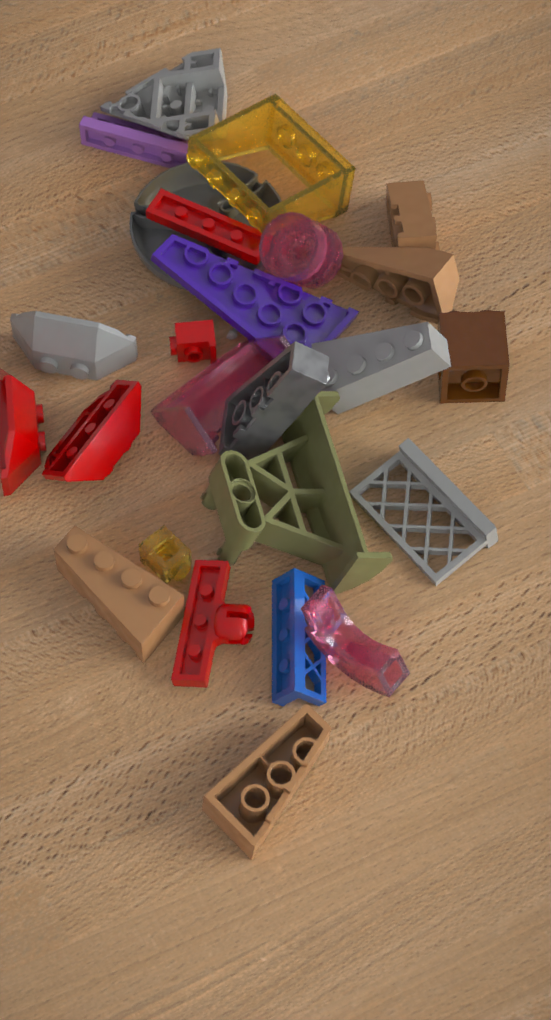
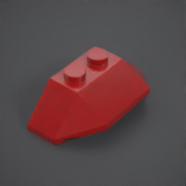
M0 368V479L4 496H9L41 465V451H47L45 431L39 432L38 424L44 423L43 404H36L34 391Z
M115 380L110 385V390L99 395L83 410L47 456L44 465L45 469L42 472L45 479L66 482L104 480L105 477L112 473L116 463L131 448L132 442L140 433L142 386L139 381Z

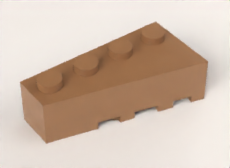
M75 525L54 548L57 570L84 599L86 598L93 605L95 612L116 630L119 638L125 644L128 643L136 652V656L144 664L183 618L185 612L184 594Z
M305 704L204 795L202 811L251 860L329 741L332 727L308 704Z

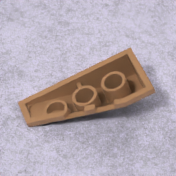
M331 247L328 250L334 272L337 276L365 291L371 288L386 296V302L395 305L396 302L403 304L411 309L410 315L420 320L438 324L439 313L452 311L460 279L454 254L428 247Z

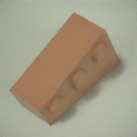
M424 180L387 183L386 209L392 247H428L440 251L439 242H437L436 221L431 213L432 196L431 192H426Z

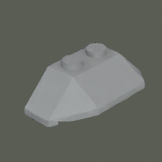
M40 311L23 312L21 314L13 313L10 317L13 338L33 367L45 373H59L81 380L91 379L97 381L135 362L138 357L137 339L135 336L130 334L124 335L119 330L99 322Z

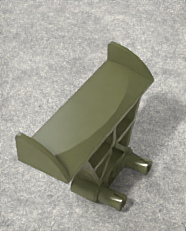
M320 391L282 434L283 445L248 461L241 453L233 450L225 451L221 455L208 477L209 485L200 497L203 506L210 510L217 509L225 536L224 543L216 553V555H220L217 558L219 561H228L230 566L234 565L242 551L250 549L256 541L321 565L331 595H336L369 581L382 572L393 560L391 552H368L324 416L340 400L337 391ZM290 462L298 489L292 487L285 463ZM260 500L273 507L265 516ZM301 513H306L312 533L306 531Z

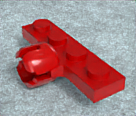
M195 560L171 676L174 686L208 688L214 652L217 646L222 644L246 645L252 640L253 634H247L248 631L254 630L255 621L251 607L248 604H228L224 602L231 569L228 561Z

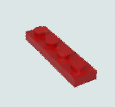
M160 189L146 209L147 219L255 265H258L272 244V235L164 189Z

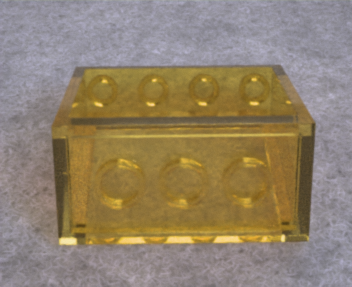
M276 93L189 137L186 155L189 165L202 174L210 186L216 188L227 199L228 203L240 211L247 218L250 225L256 227L264 236L338 217L348 211L355 167ZM268 149L308 188L269 208L221 161Z

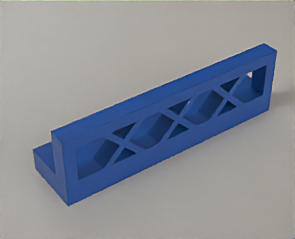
M293 568L272 580V703L283 707L299 698L321 706L327 703L325 581ZM305 585L313 588V602L305 592ZM306 612L314 623L313 632L305 622ZM306 643L314 653L313 663L305 652ZM306 674H308L314 684V691L305 688Z

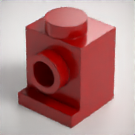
M213 319L174 323L175 336H169L171 356L177 355L178 362L195 363L201 360H210L211 365L217 364Z

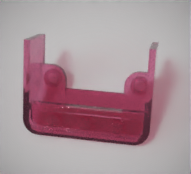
M285 335L249 339L241 342L157 404L151 410L153 417L191 455L203 457L214 454L218 451L215 442L219 439L218 433L222 429L226 398L288 348L290 343Z

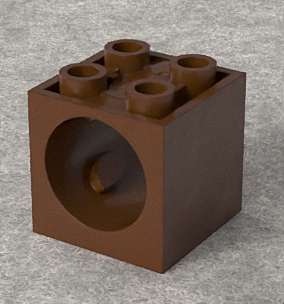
M483 310L479 312L450 311L439 313L437 331L447 339L451 367L438 372L440 404L505 402L510 366L505 312Z

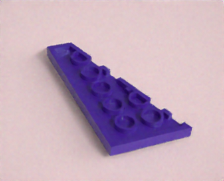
M174 234L151 256V261L272 359L276 358L295 341L312 348L311 344L337 339L357 318L359 311L349 307L347 310L332 304V300L324 296L318 298L303 292L302 287L256 268L253 271L238 265L239 261L228 257L226 260L209 253L208 248Z

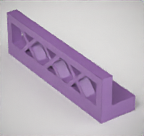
M94 112L91 118L83 116L79 124L82 145L167 168L188 162L201 161L208 149V144L205 141L185 140L138 123Z

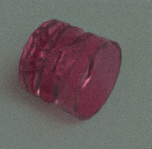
M288 212L278 215L268 223L261 235L259 253L260 260L265 269L274 276L289 281L292 284L307 289L322 287L335 277L341 267L343 249L342 242L337 233L328 226L314 221L302 213Z

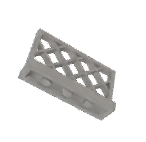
M408 438L399 445L400 451L350 490L349 493L350 497L437 586L486 546L489 549L498 542L497 528ZM399 464L408 472L407 481H388L389 472ZM369 488H383L381 502H367L361 495ZM387 489H406L405 503L386 502ZM411 489L426 490L429 493L428 504L410 503ZM435 499L439 504H433V500ZM385 510H404L403 524H388L385 521ZM409 510L428 511L427 525H408ZM432 511L447 512L451 516L450 526H431ZM455 521H456L461 527L455 526ZM407 532L426 533L425 547H410L406 543ZM430 534H450L449 547H429ZM454 534H469L475 540L467 549L453 548ZM418 554H424V559H422ZM429 555H448L447 565L435 573L428 566Z

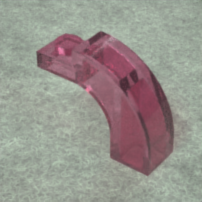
M321 585L301 607V611L309 623L305 631L316 647L339 670L360 685L373 692L390 697L410 674L398 649L371 639L355 626L347 616L331 587Z

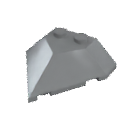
M221 48L189 53L182 57V64L170 71L164 68L125 91L126 96L116 103L112 104L111 101H108L100 106L101 111L185 140L198 141L225 137L228 94Z

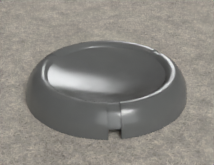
M218 160L188 162L160 173L137 196L134 202L136 210L135 212L131 211L129 222L132 243L141 262L156 277L183 290L186 289L151 261L152 254L172 234L208 248L209 253L226 260L228 257L239 261L238 265L253 271L256 268L264 272L280 252L286 232L284 205L274 187L267 180L263 184L258 182V174L244 166ZM160 189H164L272 235V244L258 265H255L147 219L146 209Z

